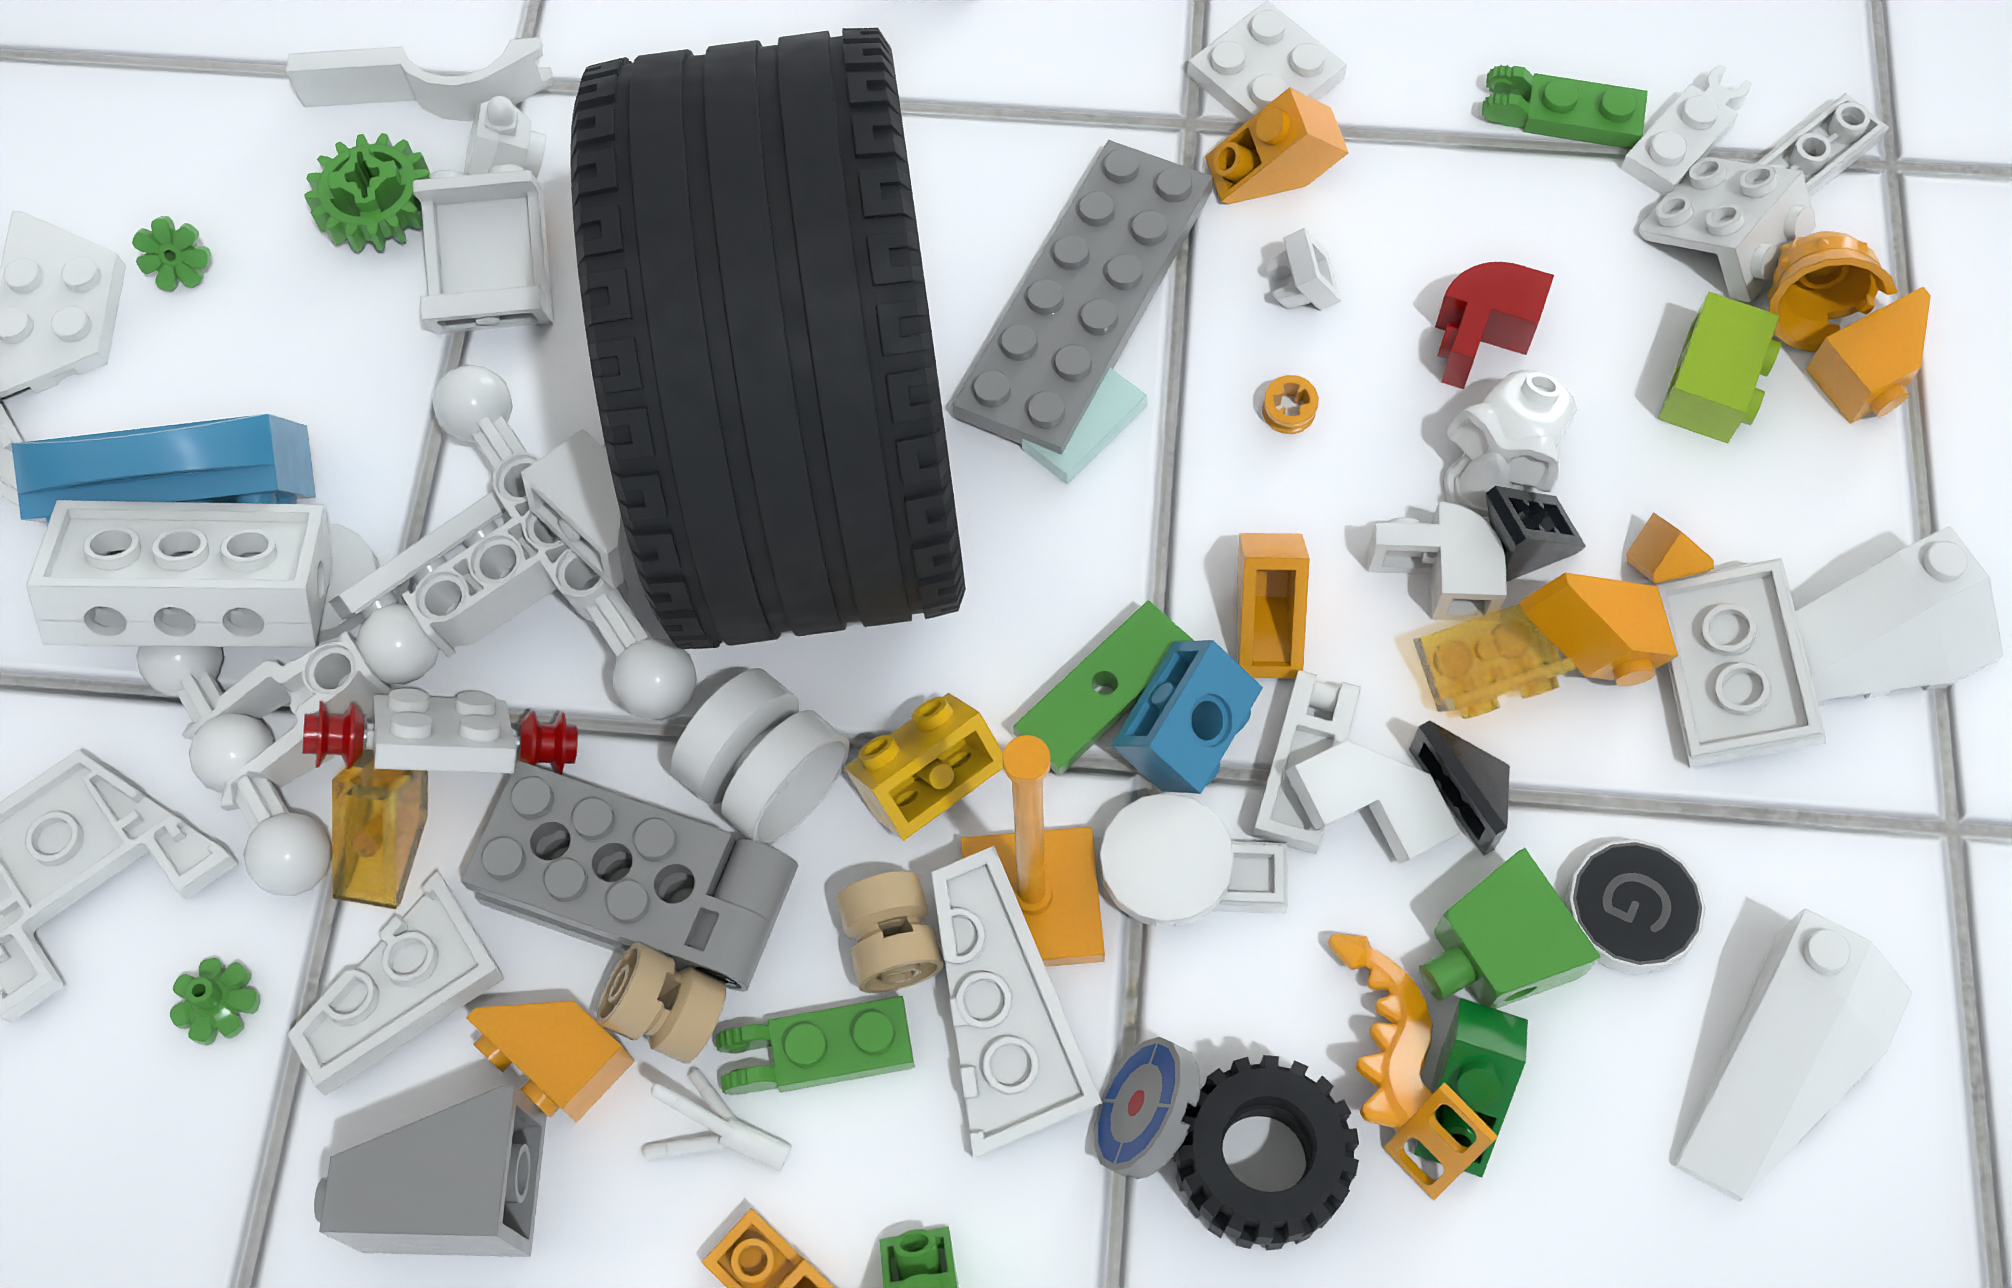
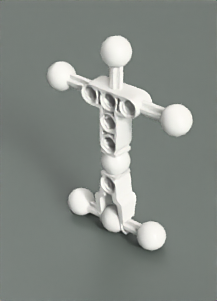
M467 364L450 370L437 383L432 402L440 427L460 441L477 443L495 471L492 485L496 495L512 519L428 573L418 583L413 593L410 590L404 592L402 596L407 604L391 603L372 612L361 623L357 638L353 637L348 631H345L339 635L341 638L339 642L322 644L284 666H281L276 661H265L224 693L221 692L215 681L223 661L221 647L139 646L136 658L139 673L143 679L157 692L178 696L192 721L181 735L186 739L192 740L188 753L193 773L206 788L223 793L220 804L222 809L227 811L240 809L252 832L249 834L243 852L246 871L263 891L279 896H297L310 891L327 875L333 856L329 836L315 819L302 814L289 813L274 787H283L315 769L316 754H302L304 714H318L319 701H323L329 715H344L350 703L354 702L365 717L372 711L373 694L389 695V692L393 690L390 684L405 685L422 678L436 664L440 649L448 657L456 653L455 647L468 646L479 641L557 588L581 616L595 623L618 658L613 673L614 689L619 703L629 713L641 718L661 721L679 714L693 698L697 677L690 654L684 649L677 648L670 640L652 638L627 602L629 588L625 578L624 582L615 589L600 577L593 587L582 590L590 579L599 575L562 540L553 543L557 535L529 509L527 496L524 497L526 492L521 472L539 460L540 457L526 451L508 424L513 409L509 388L506 381L485 366ZM515 566L511 573L499 579L507 568ZM460 601L458 607L453 612L445 615L453 604ZM347 674H350L347 681L337 687L340 680ZM291 702L290 709L296 715L297 723L295 727L274 742L269 730L258 719ZM326 755L322 764L331 760L335 755Z

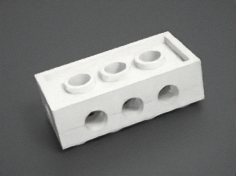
M57 500L26 583L42 645L316 647L333 565L325 506L315 504Z

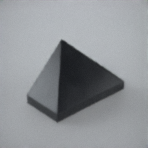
M1494 486L1486 492L1490 526L1498 535L1505 554L1506 582L1575 555L1586 547L1557 496Z
M1430 720L1418 727L1409 751L1422 770L1431 774L1444 801L1484 856L1495 850L1507 830L1510 765Z

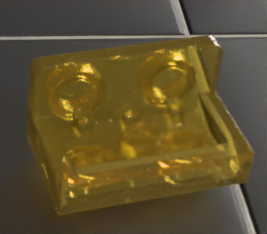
M1521 603L1413 639L1437 711L1460 710L1462 719L1479 716L1500 708L1497 696L1519 689L1522 699L1560 687L1557 675L1576 669L1572 656L1559 658L1556 646L1523 613Z

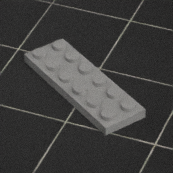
M1108 139L954 401V417L1022 444V439H1025L1062 455L1110 368L1113 369L1209 198L1212 192L1213 176Z

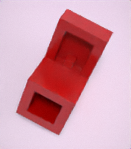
M1510 262L1482 263L1460 273L1446 290L1435 328L1445 331L1437 357L1448 360L1441 383L1460 389L1465 388L1480 342L1527 355L1554 275Z

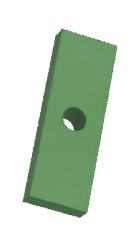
M1147 600L1013 725L1014 735L1016 737L1031 735L1041 739L1050 751V768L1060 777L1137 703L1173 642L1195 640ZM1099 686H1108L1114 691L1110 694L1102 695L1094 689Z

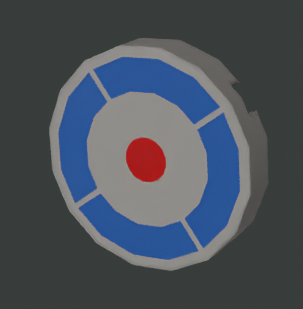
M1156 1037L1143 1041L1126 1055L1111 1076L1102 1095V1104H1099L1094 1124V1149L1101 1165L1122 1176L1127 1177L1129 1175L1136 1179H1142L1154 1174L1170 1161L1184 1142L1188 1133L1187 1130L1190 1125L1181 1121L1185 1114L1187 1103L1196 1107L1200 1096V1071L1191 1051L1162 1037Z

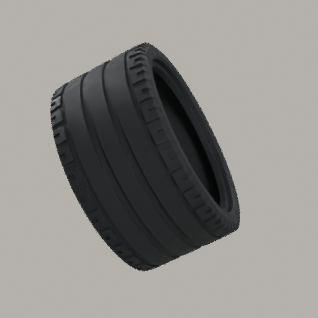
M842 28V36L830 37L829 31L782 36L778 38V45L762 46L759 40L708 46L706 53L702 55H694L689 49L638 55L633 63L629 61V58L623 57L586 67L574 103L570 144L572 211L583 317L600 422L621 518L644 593L655 617L677 648L707 649L718 648L722 641L726 645L734 646L777 640L781 636V632L793 631L794 635L799 637L843 631L846 629L847 623L861 621L864 627L912 621V614L924 613L925 619L958 612L966 587L943 410L892 48L879 28Z

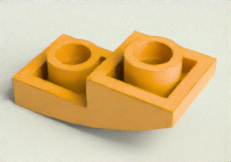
M752 1208L742 1216L701 1261L726 1288H834Z

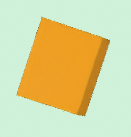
M1654 512L1626 553L1627 562L1655 584L1714 569V560L1682 531Z

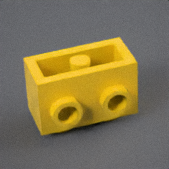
M949 692L943 697H935L922 703L912 713L911 720L890 735H881L866 743L859 751L858 758L844 767L873 816L903 841L1003 769V751L981 713Z

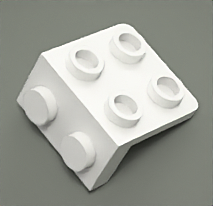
M1705 157L1690 168L1686 177L1672 192L1666 194L1641 222L1639 228L1642 238L1646 241L1717 254L1730 299L1751 303L1767 283L1773 279L1774 270L1778 265V258L1782 253V246L1792 243L1798 237H1805L1811 234L1817 225L1815 211L1811 206L1803 171Z

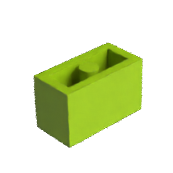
M1708 291L1691 323L1657 419L1727 444L1740 423L1751 426L1765 395V391L1755 388L1759 375L1765 377L1769 375L1780 351L1781 342L1772 339L1780 315Z

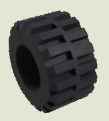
M1263 1055L1260 1064L1250 1065L1249 1058L1244 1057L1234 1060L1230 1070L1223 1073L1218 1068L1208 1075L1205 1085L1200 1089L1199 1101L1196 1107L1187 1103L1186 1111L1181 1121L1190 1126L1185 1140L1174 1154L1173 1162L1177 1163L1175 1177L1179 1191L1186 1192L1189 1198L1187 1207L1197 1219L1202 1215L1210 1223L1208 1228L1210 1232L1220 1239L1223 1233L1237 1239L1235 1246L1251 1249L1253 1244L1265 1245L1266 1251L1282 1249L1285 1243L1294 1241L1295 1244H1298L1310 1238L1317 1229H1322L1350 1192L1349 1186L1356 1176L1359 1163L1358 1159H1354V1151L1359 1145L1357 1128L1349 1129L1347 1119L1351 1115V1111L1345 1100L1342 1099L1337 1103L1333 1100L1330 1092L1334 1086L1323 1075L1317 1082L1307 1077L1305 1073L1309 1066L1295 1060L1291 1068L1278 1066L1279 1056ZM1260 1116L1275 1119L1291 1129L1299 1139L1305 1154L1306 1166L1299 1181L1291 1188L1276 1192L1257 1190L1240 1181L1228 1167L1222 1150L1225 1134L1234 1123L1245 1118Z

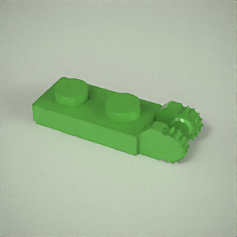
M1502 64L1494 66L1487 73L1486 88H1489V92H1493V95L1490 94L1489 97H1485V101L1483 100L1482 116H1484V119L1489 120V123H1501L1503 126L1522 128L1525 133L1632 149L1643 136L1647 90L1538 73L1532 75L1525 67H1510L1508 64L1506 66Z
M903 996L769 1019V1025H744L738 1028L725 1029L715 1036L717 1051H720V1053L737 1054L772 1046L774 1067L756 1066L740 1068L721 1076L722 1093H725V1095L747 1094L749 1092H759L778 1088L780 1093L915 1068Z

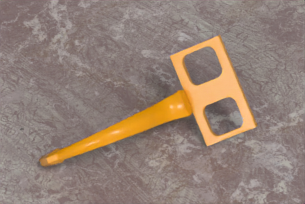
M1333 934L1327 940L1328 946L1350 970L1366 967L1370 971L1367 980L1368 987L1371 990H1387L1389 993L1388 996L1380 998L1375 1003V1011L1393 1024L1376 1022L1369 1029L1371 1038L1382 1053L1362 1056L1355 1064L1356 1070L1377 1086V1091L1362 1105L1360 1114L1367 1122L1395 1129L1397 1133L1383 1148L1435 1200L1498 1136L1446 1083H1443L1432 1094L1421 1080L1422 1068L1431 1047L1433 1024L1427 1003L1416 983L1394 961L1372 949L1367 936ZM1442 1104L1450 1106L1474 1130L1476 1141L1470 1147L1460 1145L1436 1120L1435 1111ZM1410 1138L1419 1140L1442 1164L1444 1172L1438 1179L1428 1177L1406 1154L1404 1144Z

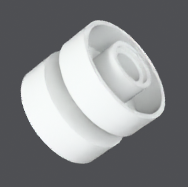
M753 668L740 673L725 683L696 712L676 744L671 759V771L677 779L705 803L718 804L722 802L721 814L723 818L747 839L772 845L798 827L827 795L845 765L850 744L843 734L815 711L804 710L799 712V700L792 692L764 669Z

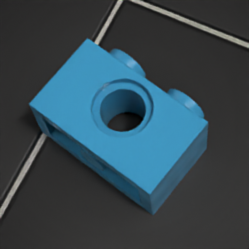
M1214 640L1173 642L1112 742L1111 747L1162 792L1201 794L1205 786L1211 783L1218 774L1220 761L1233 738L1249 721L1251 708L1263 687Z

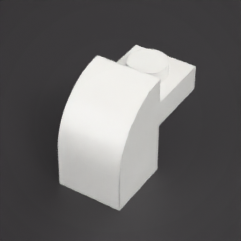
M1438 502L1431 524L1421 523L1416 519L1407 517L1394 518L1387 522H1375L1367 549L1368 572L1430 574L1432 620L1495 622L1507 596L1505 554L1498 535L1486 520L1463 506L1448 502Z

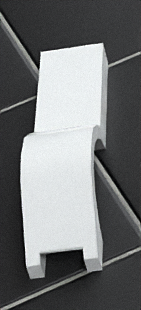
M541 37L510 39L503 54L487 67L459 76H440L423 71L408 59L403 46L288 53L286 72L304 107L416 100L422 109L442 119L468 122L473 121L476 107L479 104L490 101L495 96H504L513 105H516L553 85L551 67H537L535 62L536 59L543 56Z

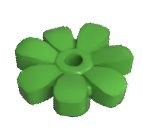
M160 216L151 222L152 231L141 228L135 233L132 245L135 249L144 252L137 257L136 263L144 274L158 271L155 279V284L158 288L172 291L179 284V279L187 287H194L201 282L204 277L201 269L210 263L211 252L206 246H196L199 232L194 226L184 223L178 230H175L174 222L169 216Z
M210 958L200 962L199 977L194 978L187 974L180 975L173 985V991L182 997L184 1002L173 1006L170 1010V1018L173 1024L180 1029L190 1028L188 1037L201 1045L212 1044L217 1037L218 1030L228 1039L237 1036L244 1029V1023L238 1015L239 1012L253 1014L258 1011L260 1005V994L253 989L244 988L251 980V972L240 963L235 962L226 968L219 959Z

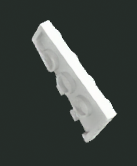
M995 846L931 872L943 957L949 985L953 1025L955 1027L963 1093L970 1128L969 1134L973 1159L1102 1104Z

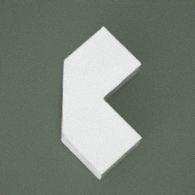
M1349 740L1302 761L1285 771L1315 830L1369 805L1399 864L1461 834L1431 774Z

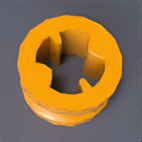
M1285 375L1278 377L1270 383L1265 392L1262 406L1265 422L1273 430L1282 434L1303 432L1311 426L1316 416L1319 401L1316 388L1309 380L1301 376ZM1282 396H1295V404H1298L1300 401L1304 403L1300 405L1298 415H1285V407H1282L1280 410L1276 408L1281 404Z

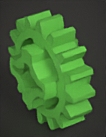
M381 133L375 144H369L364 134L357 135L356 146L348 148L339 141L335 144L338 153L336 157L332 159L328 156L320 155L317 158L323 170L322 173H308L306 177L312 188L311 191L304 194L305 200L311 209L310 213L321 232L327 231L332 242L336 245L341 244L348 238L353 250L360 252L366 241H373L377 250L380 251L384 250L385 238L394 236L401 243L407 241L403 229L408 225L419 229L423 227V220L419 214V211H422V206L419 199L413 194V181L430 179V171L421 152L413 153L408 141L405 139L393 146L388 135Z

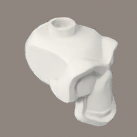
M1518 370L1508 374L1487 395L1482 403L1469 406L1461 411L1446 431L1450 441L1458 444L1464 451L1460 459L1450 465L1445 473L1446 502L1470 509L1490 524L1486 492L1494 486L1524 490L1525 485H1529L1542 492H1551L1559 478V454L1557 448L1577 411L1575 399L1568 389L1548 374L1537 371Z

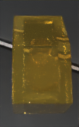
M364 749L362 757L351 769L345 767L332 779L333 899L396 909L401 904L428 817L427 770L374 769L373 750Z

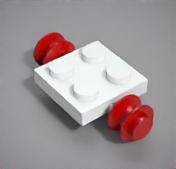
M411 688L395 689L390 691L389 695L373 694L372 723H367L366 730H364V715L354 702L350 703L344 715H329L323 701H319L318 714H304L302 754H316L315 768L321 766L326 755H341L346 768L351 769L362 757L363 743H365L366 750H373L374 769L514 774L517 750L518 761L537 766L538 763H551L554 772L562 775L564 764H575L577 756V726L566 725L564 712H559L553 724H540L535 711L531 710L520 722L516 736V729L511 727L506 700H496L494 696L483 692H463L458 694L456 698L429 697V694Z

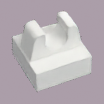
M1305 228L1283 237L1286 250L1268 262L1267 270L1277 281L1284 280L1291 276V279L1287 285L1273 291L1275 299L1285 308L1312 303L1320 311L1340 302L1341 299L1329 253Z

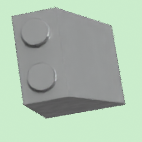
M500 1086L330 1156L328 1175L319 1181L314 1198V1214L317 1222H320L319 1232L362 1253L531 1257L547 1115L516 1087Z

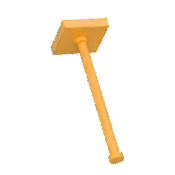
M1018 736L1006 745L1002 756L1004 772L1012 781L1015 833L960 837L962 859L995 846L1045 967L1104 962L1105 951L1092 827L1044 830L1043 779L1050 770V751L1047 745L1035 736Z

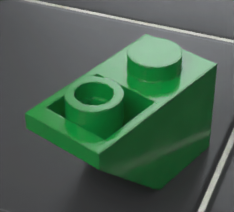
M1460 998L1439 1055L1430 1092L1434 1094L1443 1083H1446L1498 1136L1526 1063L1528 1019ZM1442 1104L1435 1111V1118L1438 1123L1460 1145L1470 1147L1476 1141L1474 1130L1450 1106ZM1419 1140L1416 1141L1414 1155L1440 1163ZM1496 1140L1464 1172L1482 1178Z

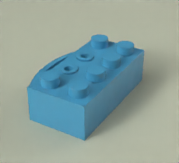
M272 414L11 443L21 520L46 523V526H48L57 500L296 504V500L316 498L307 425Z

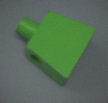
M1523 848L1442 915L1434 929V933L1445 951L1419 965V973L1429 992L1438 1001H1443L1468 986L1481 1005L1497 1009L1581 978L1601 956L1527 849Z

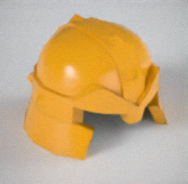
M1820 231L1805 237H1798L1792 243L1782 246V253L1774 270L1772 287L1767 293V296L1771 298L1768 312L1780 315L1774 335L1790 347L1817 352L1826 337L1840 330V325L1829 324L1828 319L1846 317L1857 312L1867 315L1875 306V297L1878 290L1886 295L1898 293L1893 278L1882 268L1879 259L1874 251L1867 246V243L1847 233Z

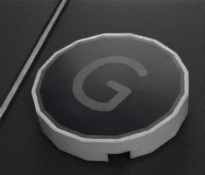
M1638 839L1611 841L1590 852L1569 879L1564 903L1601 956L1598 961L1607 968L1633 975L1651 973L1653 970L1669 967L1681 960L1702 933L1706 910L1700 883L1686 863L1663 846Z

